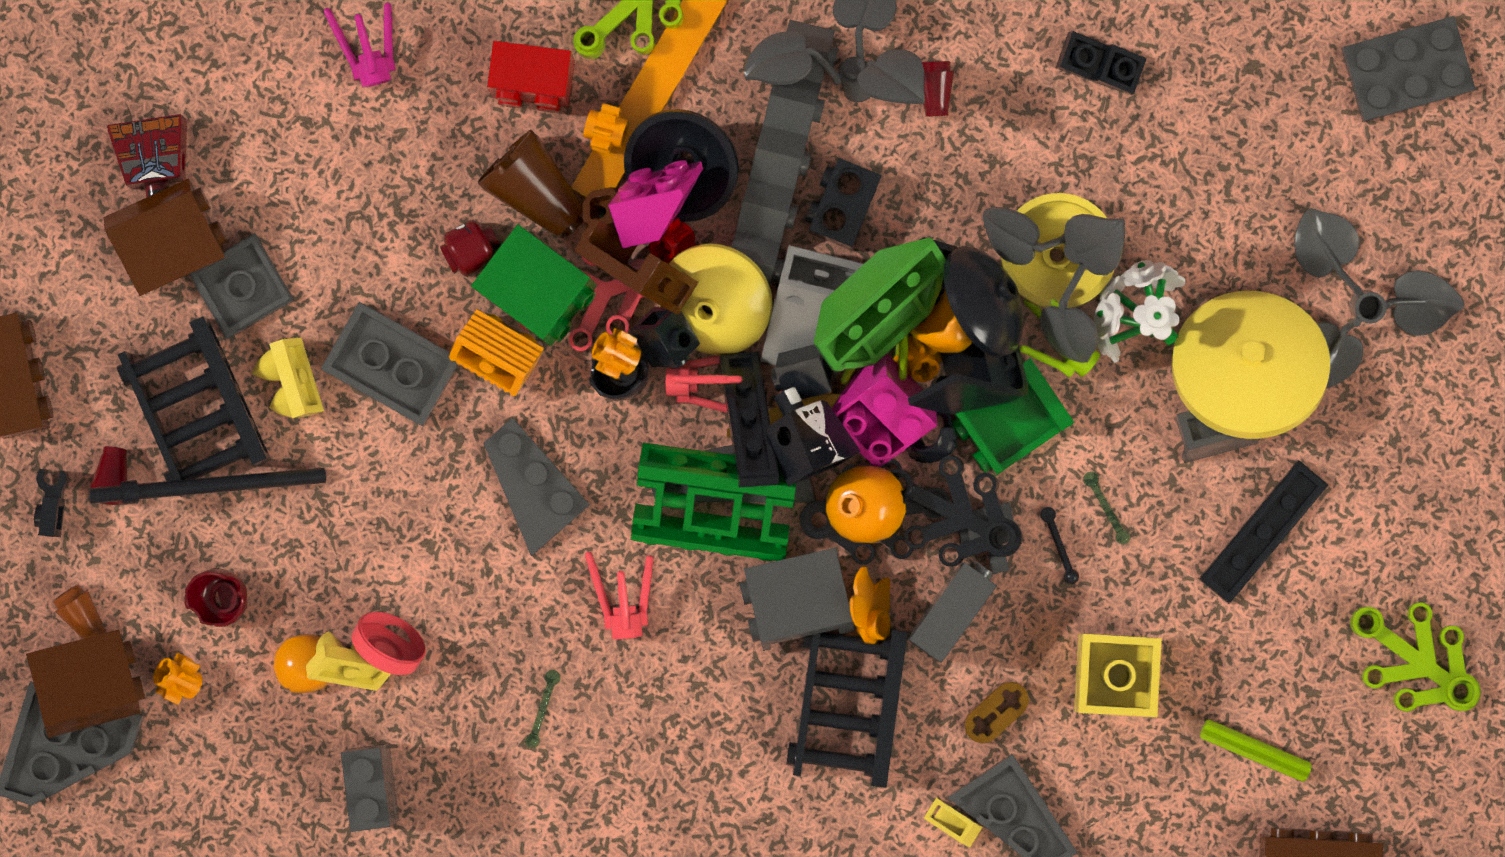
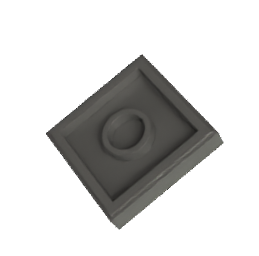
M255 233L224 250L225 258L189 274L226 339H230L295 301Z

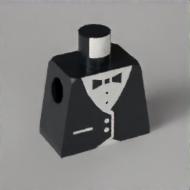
M795 387L789 388L774 397L783 417L769 425L767 433L788 486L836 468L860 452L858 446L828 402L820 400L805 406Z

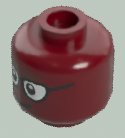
M469 220L446 232L444 235L445 244L440 246V249L454 274L460 272L463 276L470 277L485 268L495 254L494 249L499 247L500 243L490 225L483 228L477 220Z

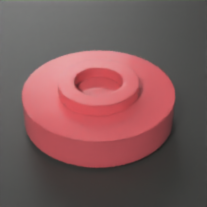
M371 612L363 615L351 635L352 643L359 655L375 668L390 674L408 675L413 673L426 654V647L420 634L406 621L388 613ZM395 625L402 628L408 634L411 644L385 626Z

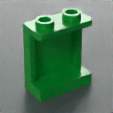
M517 224L472 283L471 287L538 336L546 344L552 346L555 341H562L572 327L570 321L579 309L583 311L591 304L596 295L594 289L597 287V284L588 275Z
M1031 358L1023 363L1028 382V392L1025 396L1011 403L952 414L955 417L953 426L957 435L962 441L970 439L977 450L972 456L984 473L991 470L993 475L997 476L1056 434L1075 423Z

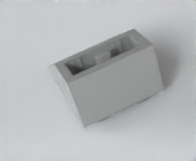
M789 245L760 362L775 366L779 353L813 345L822 302L863 264ZM833 370V373H834V376H835L834 381H835V380H836V376H837V372H835V371Z

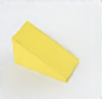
M938 798L935 799L924 817L925 820L969 848L983 828ZM938 805H940L941 807L935 817L931 818Z

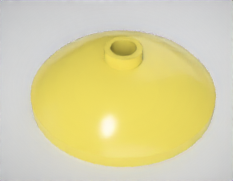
M1051 193L1036 197L1017 210L1029 217L1038 226L1040 236L1037 242L1045 243L1060 237L1065 231L1067 221L1075 215L1090 214L1107 218L1098 207L1088 200L1066 193ZM1064 244L1042 252L1035 250L1034 259L1026 265L1012 264L1001 258L1002 267L1015 282L1020 296L1042 308L1051 306V299H1055L1059 303L1079 267V264L1071 262L1065 256ZM1058 248L1062 250L1064 259L1060 262L1053 261L1050 258V251L1052 249ZM1085 269L1068 300V308L1082 306L1099 295L1109 283L1114 270L1108 275H1096Z
M700 244L682 251L669 263L699 282L681 310L700 342V345L695 350L711 355L735 354L749 348L761 337L771 319L773 307L772 294L765 275L748 256L725 245ZM702 306H709L713 314H707Z

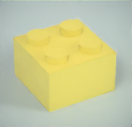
M1078 633L1074 711L1078 713L1157 717L1162 638Z

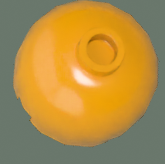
M856 466L839 474L831 483L826 495V514L831 526L840 536L856 543H875L891 537L901 526L906 513V503H903L901 493L903 488L890 471L879 466Z

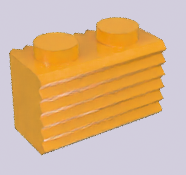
M476 309L457 336L449 358L451 361H456L458 365H463L464 369H469L471 373H476L478 377H483L485 381L489 380L491 385L496 384L498 388H503L504 392H509L511 396H516L537 366L544 347L537 344V341L531 335L518 333L506 326L498 316L490 313L486 314Z

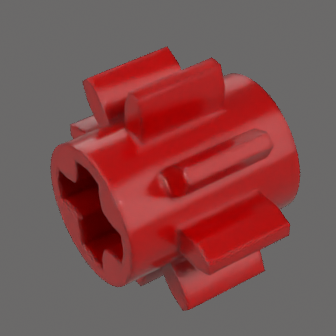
M676 218L659 241L649 243L650 253L669 264L679 253L696 246L694 232L689 225L680 222L679 218Z

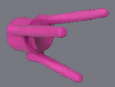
M389 2L384 5V57H382L381 51L372 52L361 14L355 15L354 19L363 54L358 56L359 63L332 11L329 8L324 9L329 25L351 66L354 80L360 79L362 88L391 81L390 72L396 70L393 60L392 5Z

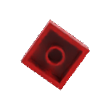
M493 41L487 88L492 98L498 100V105L512 108H521L522 102L534 103L537 105V110L550 113H559L560 107L569 108L575 66L572 51Z

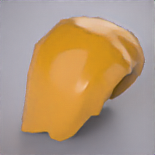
M946 290L940 296V301L933 307L928 318L917 327V330L913 329L910 331L915 340L942 353H960L972 343L951 309Z

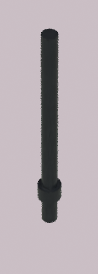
M325 468L141 484H138L137 480L120 481L118 486L89 488V502L94 504L121 501L122 505L138 504L139 499L326 483Z

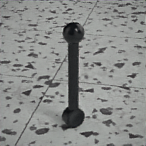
M1045 507L1042 509L1040 517L1044 522H1047L1064 566V580L1068 584H1075L1079 580V573L1072 568L1054 521L1056 512L1051 507Z

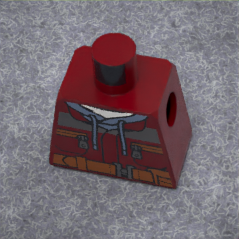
M181 114L107 125L126 186L131 189L145 187L147 198L169 188L168 184L186 180L187 121Z

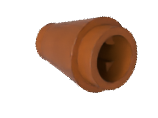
M76 584L52 601L57 607L55 612L81 638L84 639L106 632L88 589L83 591L81 586Z

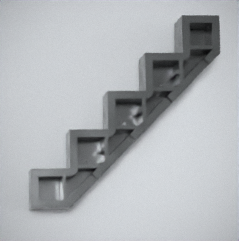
M790 19L787 31L803 34L806 39L807 48H815L834 68L839 48L831 46L835 30ZM811 57L813 62L812 69L804 79L793 84L772 85L736 233L731 248L742 252L757 264L765 275L769 286L772 281H780L785 260L778 258L785 227L793 229L798 206L791 205L798 176L799 174L807 175L812 153L805 152L811 124L812 121L820 123L825 100L818 99L825 69L813 57Z

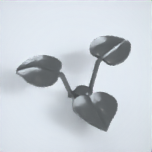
M835 0L833 16L836 22L845 28L856 27V57L847 58L842 63L839 72L815 48H807L806 39L803 34L792 31L775 33L762 40L750 54L744 72L746 80H757L774 85L793 84L804 79L811 71L813 65L811 57H813L833 78L835 85L842 84L844 95L851 102H863L872 97L894 103H925L924 68L922 61L915 53L895 49L882 53L876 62L872 60L866 62L864 58L863 29L872 31L885 29L892 22L896 14V0Z
M1001 207L987 208L983 211L986 233L992 247L1004 260L1016 265H1026L1034 259L1035 250L1042 252L1064 244V253L1067 259L1075 264H1079L1059 301V308L1046 306L1041 312L1040 325L1047 342L1058 353L1073 361L1088 363L1098 346V331L1093 320L1085 312L1074 307L1068 308V300L1085 269L1096 275H1108L1118 266L1125 243V220L1102 218L1090 214L1075 215L1067 221L1065 231L1060 237L1045 243L1037 242L1040 236L1039 228L1029 217L1012 209Z
M1310 208L1302 215L1295 232L1294 248L1299 264L1307 273L1318 278L1328 275L1334 269L1354 292L1350 300V311L1354 316L1353 320L1345 324L1341 330L1329 322L1317 323L1326 339L1330 355V373L1326 388L1344 381L1359 367L1363 357L1362 342L1354 336L1347 335V333L1354 327H1359L1362 321L1369 324L1376 323L1384 317L1386 309L1396 305L1393 312L1396 324L1408 334L1421 336L1438 330L1454 314L1463 309L1465 304L1458 292L1442 278L1426 271H1410L1399 276L1394 283L1396 298H1390L1386 301L1378 293L1371 290H1362L1341 267L1342 264L1351 262L1358 252L1359 237L1356 229L1349 221L1339 215Z

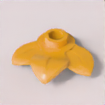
M861 567L854 579L853 589L855 595L850 599V614L863 641L867 644H876L878 640H885L890 632V616L888 614L890 610V578H883L874 585L867 567Z

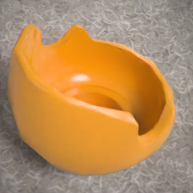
M314 634L293 636L290 639H286L275 652L274 673L277 681L285 689H289L290 692L309 693L321 690L328 685L329 682L307 678L306 665L316 654V645L320 636Z

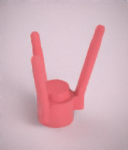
M720 355L688 360L678 368H666V396H676L677 403H691L727 413L726 404L691 395V393H698L699 384L741 383L743 379L741 376L699 375V370L694 369L719 364Z
M586 552L585 558L604 615L605 629H611L612 639H628L643 636L642 626L648 625L647 607L652 578L653 557L650 555L646 557L638 612L636 605H628L625 573L618 571L619 606L613 607L612 614L591 552Z

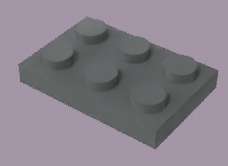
M1455 16L1341 48L1362 123L1476 90Z
M358 302L322 365L321 370L424 427L456 371L458 364L456 361L450 360V352L365 304Z

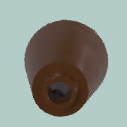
M529 130L509 147V151L500 159L498 158L478 180V184L482 187V190L553 235L559 236L561 233H564L566 236H569L583 222V219L580 217L583 207L539 136L532 130Z

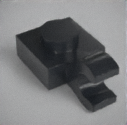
M39 469L36 481L40 489L44 491L45 497H42V504L36 505L34 526L39 527L38 535L61 538L65 506L64 492L69 482V475L66 471H60L58 482L55 485H50L47 482L48 470Z

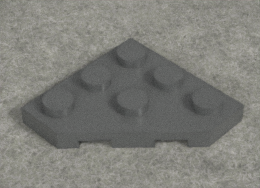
M30 681L0 775V796L28 805H35L128 756L134 751L145 715L136 714L48 738L34 683Z

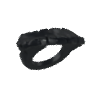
M936 412V416H941L944 421V427L940 429L937 441L930 446H925L921 437L906 448L911 459L920 463L931 464L941 461L942 458L953 453L957 447V437L951 415Z

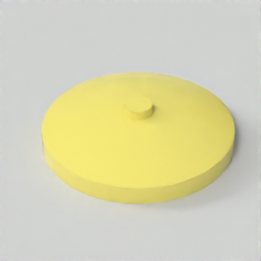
M1236 291L1223 294L1197 308L1187 318L1178 333L1179 336L1175 341L1172 357V374L1176 390L1187 409L1199 421L1215 431L1244 439L1277 436L1304 422L1315 411L1323 398L1330 373V355L1326 339L1312 317L1301 307L1286 298L1261 291Z

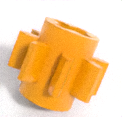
M603 103L600 112L590 110L585 123L583 137L591 139L590 146L592 150L610 154L611 146L619 148L623 146L629 120L621 118L622 111H620V107Z
M617 328L614 329L612 335L607 332L602 333L592 349V358L599 361L595 369L615 379L619 378L620 373L625 375L631 374L641 356L640 349L634 346L637 338Z
M913 336L908 337L907 374L920 383L933 379L939 373L938 363L942 362L940 352L915 340ZM899 355L893 357V360L899 365Z
M180 653L176 654L174 660L170 658L163 659L157 665L153 675V682L158 686L155 692L162 695L163 699L179 705L182 697L192 699L197 695L202 686V675L197 672L200 665L193 662V659Z

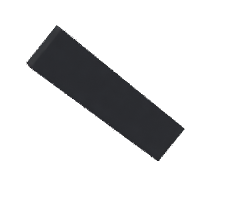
M758 352L720 354L719 366L721 375L741 376L743 379L741 383L723 384L739 488L778 485L779 472L776 454L767 433L770 419Z
M1297 460L1199 577V580L1227 604H1230L1328 487V484L1301 461Z

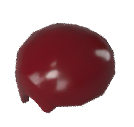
M212 568L195 575L186 586L185 607L197 615L201 624L226 627L237 622L247 609V589L243 581L234 572L221 568ZM217 592H218V596H219V599H220L221 606H219L218 603L216 602V593H217Z

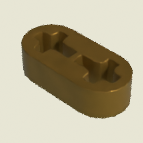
M1005 682L998 686L967 715L964 727L968 737L977 743L983 744L989 743L1000 735L1028 707L1029 697L1025 688L1014 682ZM1007 689L1012 693L1018 690L1021 694L1017 699L1020 706L1017 709L1009 706L999 713L996 708L1005 700L1002 696L1003 691ZM994 712L997 717L988 725L991 729L990 734L986 736L981 732L975 735L972 730L976 725L972 720L976 716L984 719Z

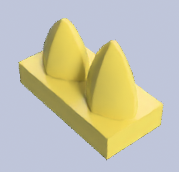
M302 337L281 339L270 343L271 349L258 360L252 371L253 375L261 379L270 381L281 380L282 387L276 392L269 408L277 414L292 418L311 416L323 412L324 409Z
M329 631L320 637L316 645V654L306 665L308 679L375 691L391 675L365 661L356 651L353 643L351 649L344 648L342 643Z

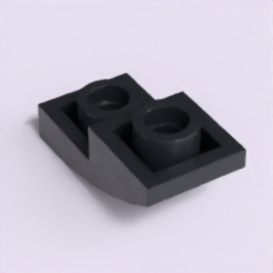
M1071 31L1067 34L1055 68L1108 88L1134 95L1147 58L1114 44L1106 45Z

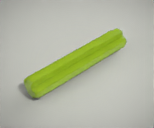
M1206 720L1200 732L1201 739L1296 780L1306 781L1311 772L1312 764L1215 721Z

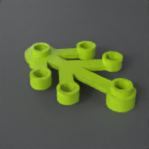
M622 0L594 26H583L578 29L573 38V44L577 53L585 59H596L601 56L606 47L605 37L635 10H637L636 31L631 36V45L634 51L640 55L652 52L655 47V40L652 35L654 0ZM666 0V4L660 9V20L668 29L678 28L683 23L684 16L680 8L681 0ZM670 10L678 12V18L673 22H668L664 18L665 14ZM589 34L595 36V42L592 45L584 46L582 44L584 36ZM641 36H646L650 39L649 44L644 48L636 46V41Z
M1423 602L1414 603L1407 612L1409 621L1414 624L1418 650L1385 627L1383 616L1377 609L1361 607L1353 612L1350 618V626L1356 635L1363 638H1375L1409 663L1383 668L1378 665L1366 667L1362 672V680L1367 687L1377 689L1385 683L1428 677L1440 686L1417 692L1409 688L1399 689L1393 697V702L1397 709L1409 712L1417 706L1444 702L1453 710L1467 711L1478 703L1481 689L1478 681L1472 675L1466 673L1462 651L1464 634L1459 627L1448 625L1441 629L1439 641L1442 646L1447 648L1449 673L1437 665L1430 625L1433 613L1428 604ZM1419 606L1423 607L1427 613L1426 618L1421 622L1417 621L1413 616L1414 610ZM1363 615H1369L1372 618V626L1367 630L1362 629L1359 625V619ZM1451 629L1458 634V640L1453 645L1448 644L1445 640L1446 632ZM1373 669H1377L1381 673V680L1377 684H1371L1368 680V673ZM1458 684H1463L1467 689V694L1462 699H1457L1454 696L1453 691ZM1405 692L1410 693L1413 698L1412 704L1409 707H1403L1399 702L1400 696Z

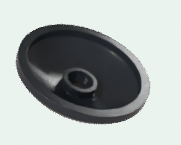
M670 109L655 113L638 125L627 142L624 153V169L627 180L631 173L640 169L650 168L652 172L664 170L667 165L673 162L686 160L683 157V152H689L694 160L687 161V163L691 164L701 161L703 170L675 219L679 218L682 222H691L705 219L715 214L728 202L738 181V158L731 140L715 122L699 113L683 109Z
M961 246L954 249L945 260L943 274L948 301L958 323L969 339L986 354L999 358L1013 353L1018 348L1023 333L1022 303L1015 282L1008 272L986 252L972 246Z

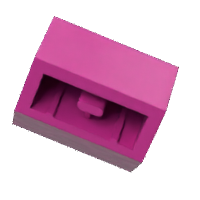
M680 160L667 165L664 170L652 172L650 168H644L629 175L628 180L618 189V193L608 204L623 248L660 240L681 210L703 170L701 161L688 164L686 160Z
M888 353L874 365L863 367L856 372L832 407V410L858 446L860 453L873 466L882 467L937 426L935 411L909 405L908 398L923 389L908 374L905 380L899 379V365Z

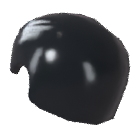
M642 351L634 371L629 375L620 373L621 382L596 370L595 367L599 361L594 358L592 359L589 382L600 396L617 402L631 400L645 388L649 378V364Z

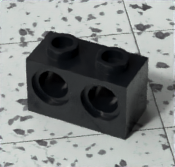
M838 158L835 167L828 164L819 186L826 188L821 202L812 201L804 221L811 224L808 233L852 250L882 175L841 158ZM843 176H853L858 180L860 189L855 194L846 195L839 190L837 182ZM830 211L841 213L845 219L844 227L838 231L827 229L823 223L824 215Z

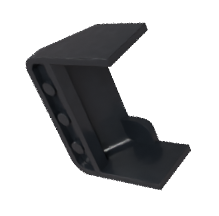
M934 240L945 259L951 251L958 248L957 246ZM944 277L940 293L936 299L934 306L938 304V302L940 301V296L944 293ZM973 342L960 353L940 352L945 376H939L932 380L930 387L909 397L908 402L910 406L951 415L1011 403L1025 396L1028 392V382L1019 346L1013 353L999 358L986 354Z

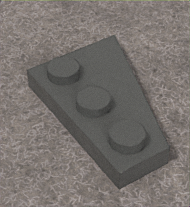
M513 417L483 443L531 556L590 506Z
M1013 754L1007 756L947 796L1022 857H1073L1077 854L1072 843Z

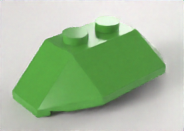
M925 238L879 250L822 302L813 343L832 370L837 372L844 369L874 365L931 313L941 290L946 260L933 239Z

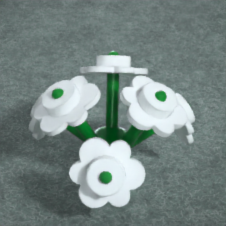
M1150 260L1135 263L1121 276L1116 278L1112 276L1107 286L1099 294L1100 302L1094 315V324L1098 329L1097 347L1101 354L1111 357L1114 363L1118 362V356L1121 355L1117 343L1138 334L1151 338L1155 337L1165 342L1168 346L1173 344L1179 334L1171 327L1179 323V316L1174 313L1175 301L1170 297H1163L1164 290L1173 291L1175 287L1184 286L1185 279L1179 276L1178 272L1162 262L1153 264ZM1135 285L1136 287H1144L1147 296L1144 301L1145 305L1138 306L1121 291L1125 286ZM1120 302L1133 312L1134 318L1123 315L1124 308L1120 305ZM1120 323L1134 326L1131 329L1116 334L1120 328Z

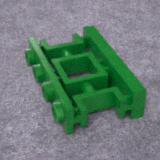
M643 442L638 466L637 486L656 489L654 506L635 504L630 539L648 545L658 544L680 547L685 550L715 552L726 556L737 555L758 558L763 561L783 560L786 557L790 525L772 523L773 505L793 508L796 484L788 486L777 461L779 472L778 485L739 488L734 455ZM665 483L688 485L687 494L665 491ZM743 493L766 496V503L762 505L742 502ZM695 495L733 499L732 517L693 512ZM662 508L685 509L684 518L662 515ZM740 517L763 520L762 529L739 526Z

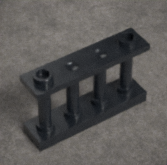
M202 316L189 322L193 332L188 334V339L135 362L131 353L124 351L118 354L122 364L117 366V371L123 384L126 387L132 386L168 467V471L164 472L166 481L198 479L240 459L244 461L250 460L252 465L255 466L271 460L208 318ZM196 353L200 355L203 353L209 366L204 369V374L150 398L141 376L190 354ZM209 388H212L213 391L219 389L225 402L219 405V410L166 433L158 416V411ZM226 423L228 426L235 425L240 439L235 440L236 445L181 468L173 450L174 446ZM184 495L180 497L188 498L192 495Z
M891 629L890 637H887L885 640H878L876 644H867L863 641L862 637L828 632L809 635L803 638L802 649L809 650L801 716L797 743L789 742L786 765L793 766V775L801 776L802 764L804 763L864 772V776L871 777V786L887 788L908 632ZM818 648L880 655V660H887L885 675H877V679L817 671ZM813 686L874 694V698L881 699L879 715L872 714L871 717L810 709ZM808 725L869 733V737L876 738L874 753H866V756L805 748Z

